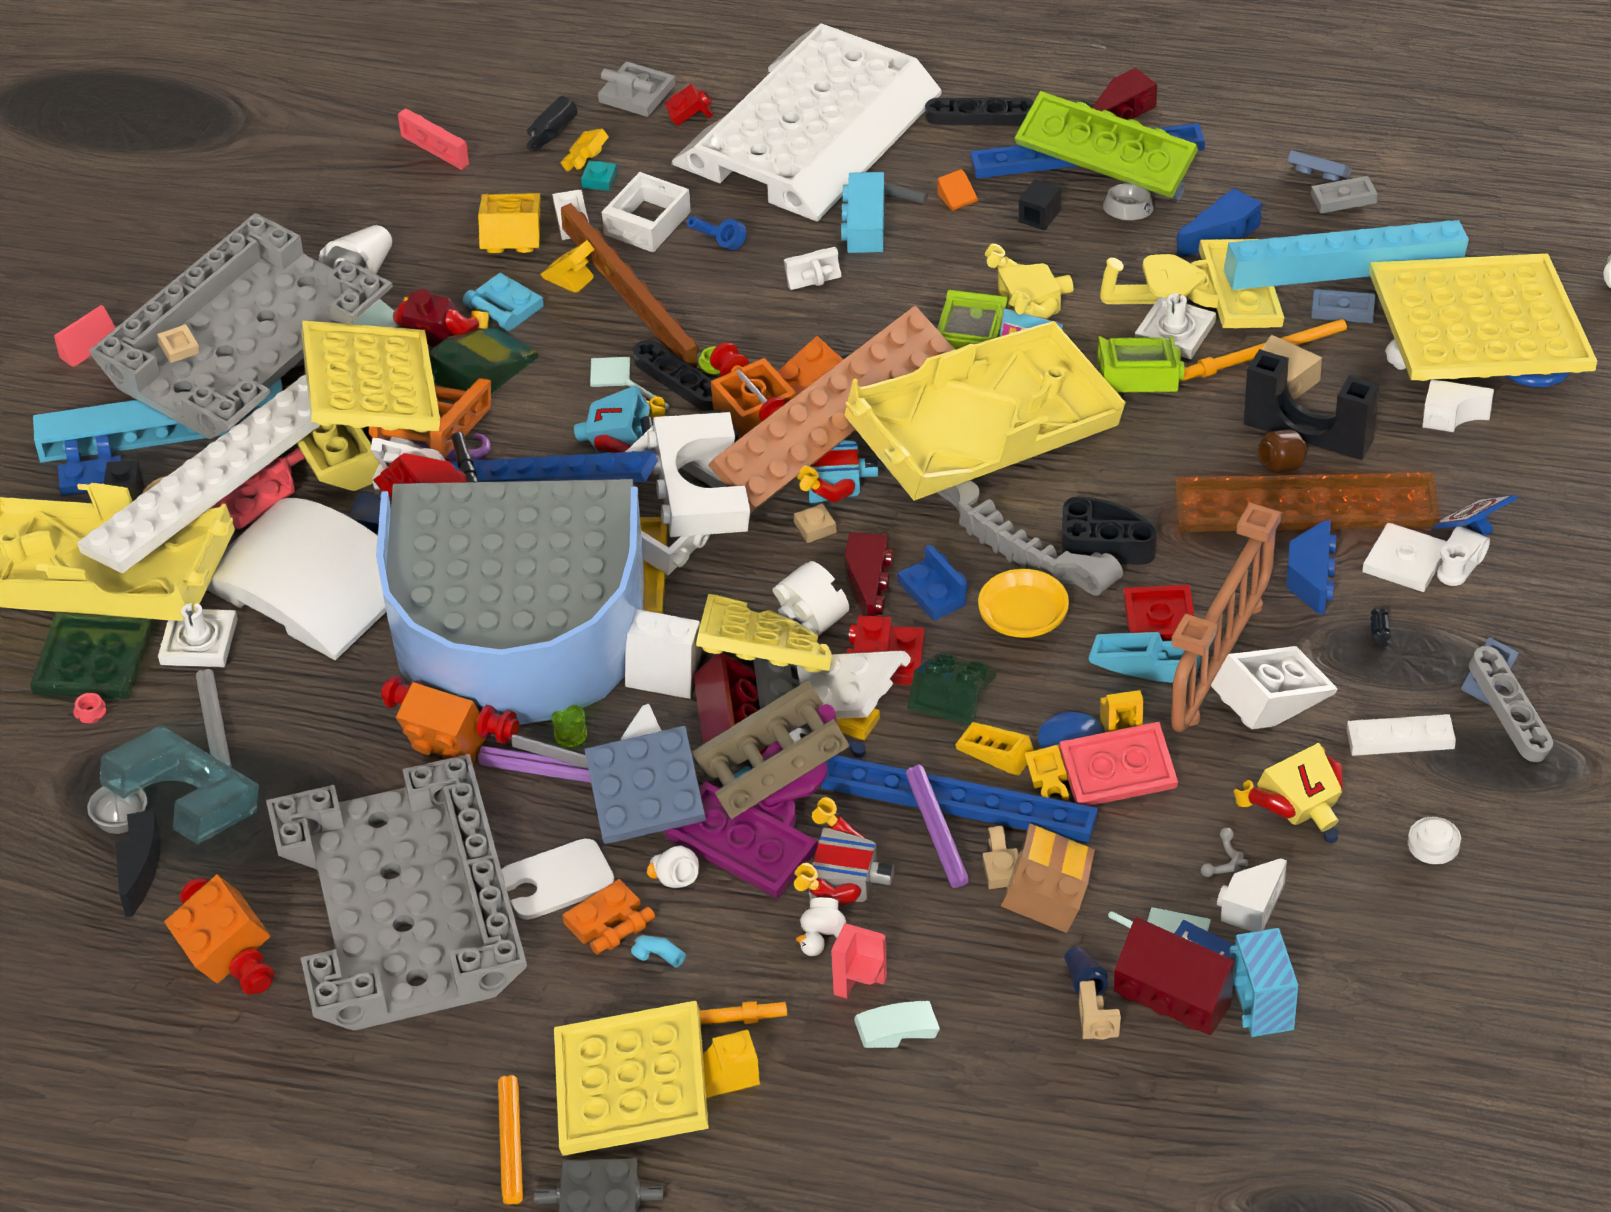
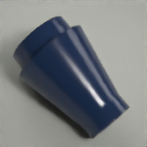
M1074 947L1068 950L1064 960L1068 965L1075 991L1079 994L1081 981H1094L1096 996L1101 995L1108 985L1107 972L1090 958L1081 947Z

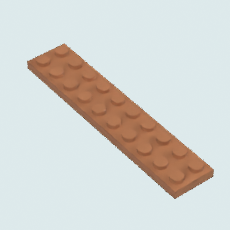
M915 305L716 456L708 466L727 487L745 486L750 513H752L797 478L803 466L811 467L857 431L844 416L846 410L845 403L848 402L853 379L858 380V386L864 387L907 375L919 369L924 364L926 358L955 349Z

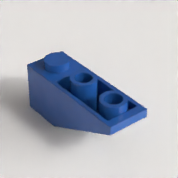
M1233 188L1226 195L1219 197L1212 206L1202 211L1188 225L1183 226L1179 230L1176 237L1177 256L1182 258L1199 253L1200 240L1245 239L1261 226L1262 202Z

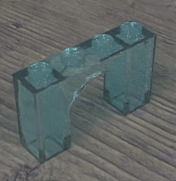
M162 725L101 756L100 784L122 798H126L153 783L161 781H182L198 787L199 789L175 801L173 830L197 845L257 812L259 784Z

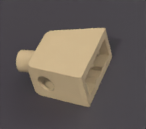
M1271 335L1261 350L1289 358L1287 386L1290 395L1295 400L1320 381L1322 357L1276 336Z

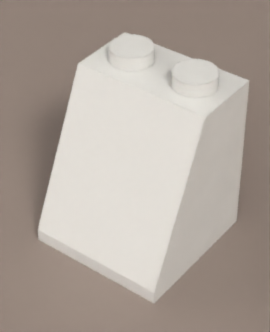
M636 609L630 631L627 633L625 687L691 699L695 686L694 673L700 669L706 652L703 650V647L696 646L700 622L698 620Z

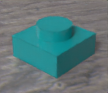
M589 160L581 177L582 188L610 191L618 173L617 164Z

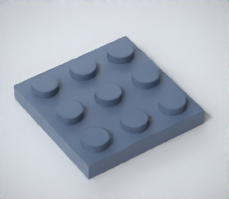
M685 726L584 749L604 844L706 821Z

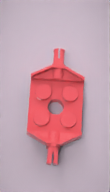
M296 448L285 457H277L209 509L218 508L222 504H226L230 517L233 518L234 528L242 529L268 511L278 500L287 498L295 492L291 477V467L305 459L301 450ZM250 495H251V496H255V497L252 498V499H250V498H244V497L250 496Z

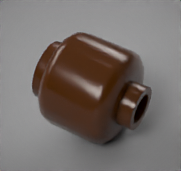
M1295 430L1271 431L1264 435L1258 445V458L1261 464L1270 472L1292 471L1302 465L1307 454V446L1300 434Z

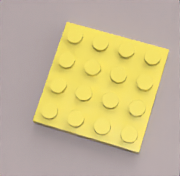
M697 1001L554 1027L559 1148L563 1156L709 1129L700 1010Z

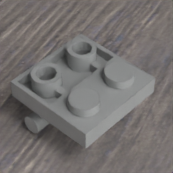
M626 61L617 72L606 68L603 69L601 79L608 82L598 92V99L600 103L649 117L676 85L675 76Z

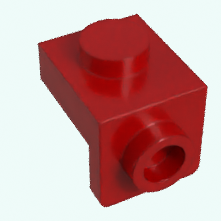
M692 83L665 102L670 118L677 126L700 110L709 119L714 116L710 107L713 104L711 98L704 90L699 91Z

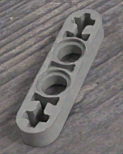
M1489 646L1477 648L1469 661L1470 672L1519 753L1528 761H1543L1553 747L1550 733L1499 651ZM1502 685L1506 687L1510 695H1501L1494 686ZM1511 712L1521 713L1527 722L1521 723L1514 720Z

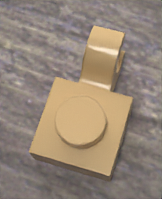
M1002 826L989 827L990 838H988L990 852L982 853V862L988 888L1007 887L1018 857L1017 848L1006 849Z

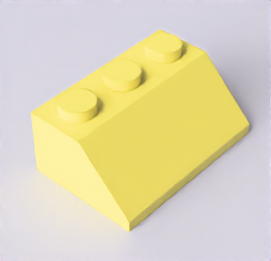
M341 424L331 426L320 425L296 443L319 481L351 491H356L373 484L372 478L379 462L370 450L371 443L361 428Z

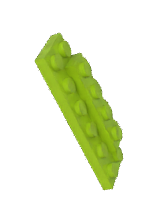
M1042 91L1039 92L1014 138L1018 145L1173 198L1198 151L1197 144L1169 135L1162 129H1151L1142 126L1136 120H1125L1116 117L1112 112L1106 110L1101 112L1090 108L1083 102L1075 103Z

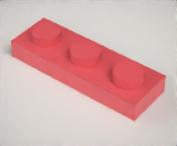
M406 108L398 113L401 137L460 170L469 165L468 147L466 141L449 133L442 127L431 123L421 115H417Z

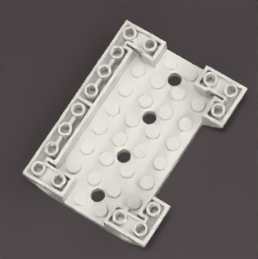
M821 23L792 43L768 67L770 74L725 117L705 128L672 160V165L717 183H721L732 171L767 184L768 203L818 222L843 196V185H848L849 173L866 172L925 112L926 102L941 95V89L917 58Z

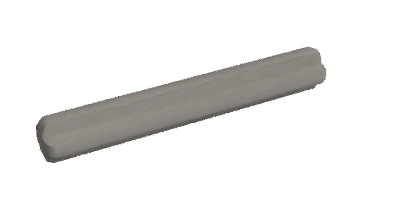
M199 670L195 676L213 770L220 774L223 771H230L232 766L215 678L212 670Z

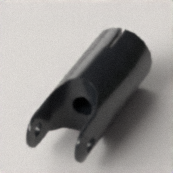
M565 96L558 97L535 119L534 123L527 129L528 135L533 137L527 143L529 150H539L577 115V107L571 99Z

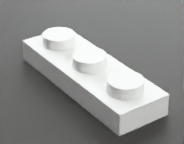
M1450 714L1347 721V735L1352 756L1455 749L1456 739Z

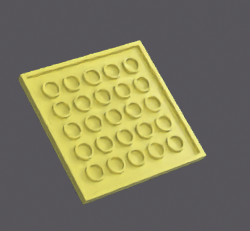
M1548 254L1370 262V277L1410 380L1427 381L1429 379H1459L1467 377L1487 378L1490 376H1520L1525 374L1548 375L1551 373H1580L1596 370L1597 359Z

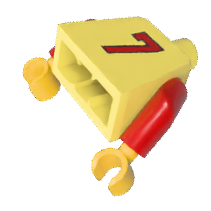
M1317 743L1265 769L1257 784L1258 787H1254L1253 782L1247 780L1243 783L1244 791L1234 789L1236 804L1240 807H1249L1254 804L1283 818H1287L1294 825L1312 818L1321 832H1325L1339 822L1331 807L1336 804L1342 793V765L1326 755L1325 749Z

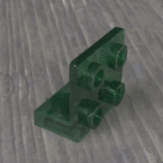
M939 653L914 670L907 709L970 725L972 722H975L980 691L996 678V671L987 669L988 666L980 662H968L966 664L956 661V657L953 655Z

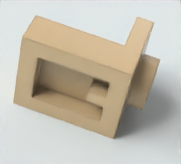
M1081 981L1078 1005L1082 1038L1103 1040L1110 1037H1118L1121 1020L1120 1010H1104L1103 996H1096L1095 982Z

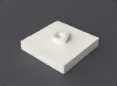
M1388 522L1363 563L1362 572L1425 592L1442 562L1440 552L1442 546L1447 541Z

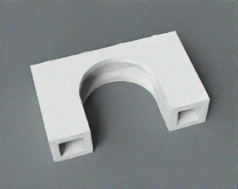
M730 412L654 417L653 430L647 432V442L649 450H654L658 459L653 469V474H659L660 480L656 481L657 497L664 501V505H661L662 524H668L670 537L748 532L750 508L745 486L703 488L687 482L678 472L686 463L695 460L714 459L734 444L735 435Z

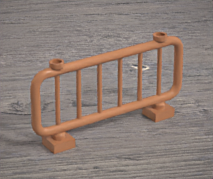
M1249 502L1237 523L1236 534L1249 537V540L1203 619L1185 614L1172 636V646L1185 650L1177 665L1173 680L1171 725L1176 732H1183L1188 726H1194L1200 722L1201 714L1198 709L1211 688V684L1227 655L1230 654L1250 616L1259 613L1263 609L1261 597L1272 574L1276 528L1281 521L1280 511ZM1253 560L1251 589L1246 596L1248 567ZM1240 583L1239 610L1234 618L1235 590ZM1228 604L1226 634L1221 641L1222 616ZM1214 640L1213 657L1208 664L1209 647ZM1201 655V678L1195 687L1197 657ZM1189 676L1188 701L1186 703L1187 680Z

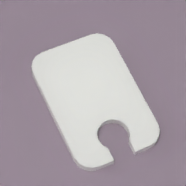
M586 838L512 863L501 870L507 892L515 889L522 883L536 885L537 891L533 895L510 900L515 914L519 918L526 920L534 919L584 901L614 882L613 873L598 844L594 840Z

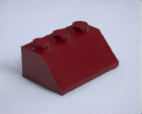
M720 653L694 673L702 745L760 710L755 670L724 653ZM766 748L760 751L761 755L766 751Z
M1136 917L1115 967L1114 992L1120 994L1126 1000L1135 1001L1151 1008L1159 1015H1166L1184 1023L1192 1030H1199L1211 1036L1231 1006L1234 960Z

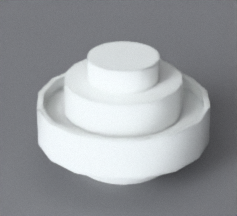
M1425 817L1416 821L1411 826L1408 835V846L1410 852L1417 859L1429 864H1444L1453 860L1458 855L1461 835L1458 828L1450 821L1439 817Z

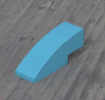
M1159 632L1097 634L1088 658L1090 663L1114 672L1152 681L1173 683L1177 665L1185 650L1173 647L1172 641L1163 642ZM1200 655L1197 657L1196 675L1202 660Z

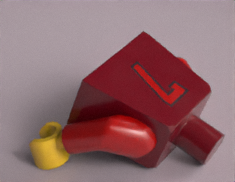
M421 289L411 292L409 297L404 296L403 301L393 312V320L397 324H402V328L425 330L428 346L458 352L465 334L474 332L478 328L488 329L489 313L472 311L471 317L465 318L459 313L449 298L431 295L428 290Z

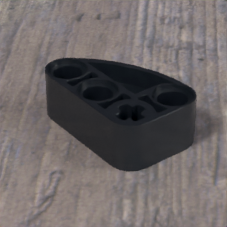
M1071 497L1064 502L1062 554L1065 551L1071 554L1091 556L1094 552L1101 555L1107 553L1115 557L1120 564L1133 565L1148 564L1155 559L1157 530L1143 516L1122 505L1092 497Z

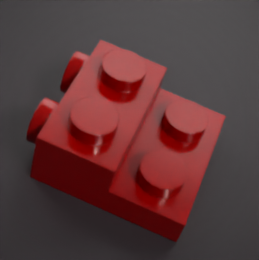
M858 615L857 624H850L849 643L854 644V648H847L846 654L905 651L911 657L910 663L906 667L900 664L890 677V680L893 684L919 685L925 628L892 626L891 617Z

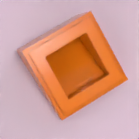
M962 169L938 178V196L952 211L977 202V196Z

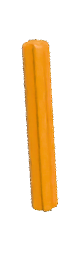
M510 1075L508 1077L502 1076L498 1080L501 1188L503 1202L506 1205L519 1204L523 1200L519 1084L517 1077Z

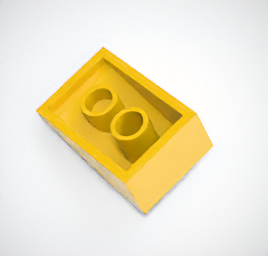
M540 193L482 194L478 213L480 249H486L488 253L504 252V249L516 248L517 252L526 253L534 251V248H539Z

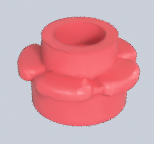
M85 693L75 701L74 716L77 719L80 718V721L83 723H95L105 716L107 711L105 708L106 703L98 694Z

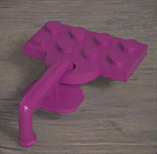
M825 704L817 709V714L824 724L834 719L838 725L836 711L833 706ZM775 742L766 749L762 756L766 761L783 749L778 742ZM823 762L733 819L729 817L714 793L719 788L705 781L699 790L706 821L664 830L666 838L680 846L691 849L696 855L779 899L795 879V870L802 863H807L817 850V840L794 828L797 811L793 799L810 796L817 790L827 776L826 763Z

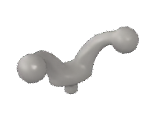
M1225 827L1220 831L1225 851L1231 858V861L1220 866H1213L1209 863L1204 864L1201 867L1203 876L1211 877L1213 874L1237 872L1241 866H1248V860L1243 859V852L1235 850L1230 843L1234 835L1231 828Z

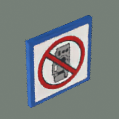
M1515 494L1479 499L1430 526L1432 529L1468 525L1470 530L1486 536L1492 533L1493 529L1485 516L1517 500V496Z

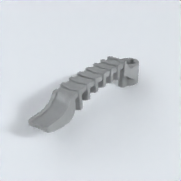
M970 480L937 492L957 507L960 513L959 525L965 527L970 536L975 535L979 538L981 544H988L996 554L1000 552L1006 556V560L1009 562L1015 561L1018 563L1021 569H1032L1047 573L1061 584H1076L1094 596L1100 595L1123 576L1120 563L1110 554L1104 553L1101 555L1094 552L1091 556L1071 554L1065 551L1057 558L1056 550L1051 544L1043 549L1042 543L1037 537L1028 542V537L1024 530L1020 529L1015 533L1013 524L1009 520L1004 523L1002 514L996 510L991 499L978 505L979 488Z

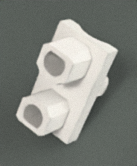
M836 247L784 259L787 283L790 290L813 284L820 286L824 284V281L842 277Z

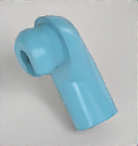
M641 935L634 940L636 943L631 948V953L640 960H647L652 952L658 954L675 968L679 967L686 958V954L662 937Z

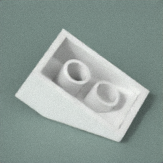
M1297 646L1228 654L1211 684L1212 688L1220 695L1221 700L1229 705L1241 717V721L1251 729L1276 726L1329 698L1338 690Z

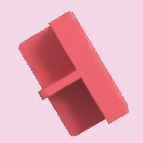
M844 923L833 945L831 955L834 995L848 999L856 981L868 985L875 982L885 983L887 979L886 940L884 934Z

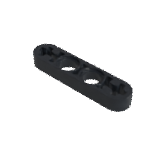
M933 98L925 104V118L934 125L1021 126L1034 101L1027 98ZM962 110H971V111H973V112H971V113H962V112H960V111H962ZM998 110V111H1002V112H1000V113H990L989 111Z
M645 340L638 342L634 346V364L640 370L702 411L714 410L711 390L712 379L654 341ZM668 366L675 368L669 372L661 371L662 368ZM685 381L697 382L696 384L691 386L682 385V383Z

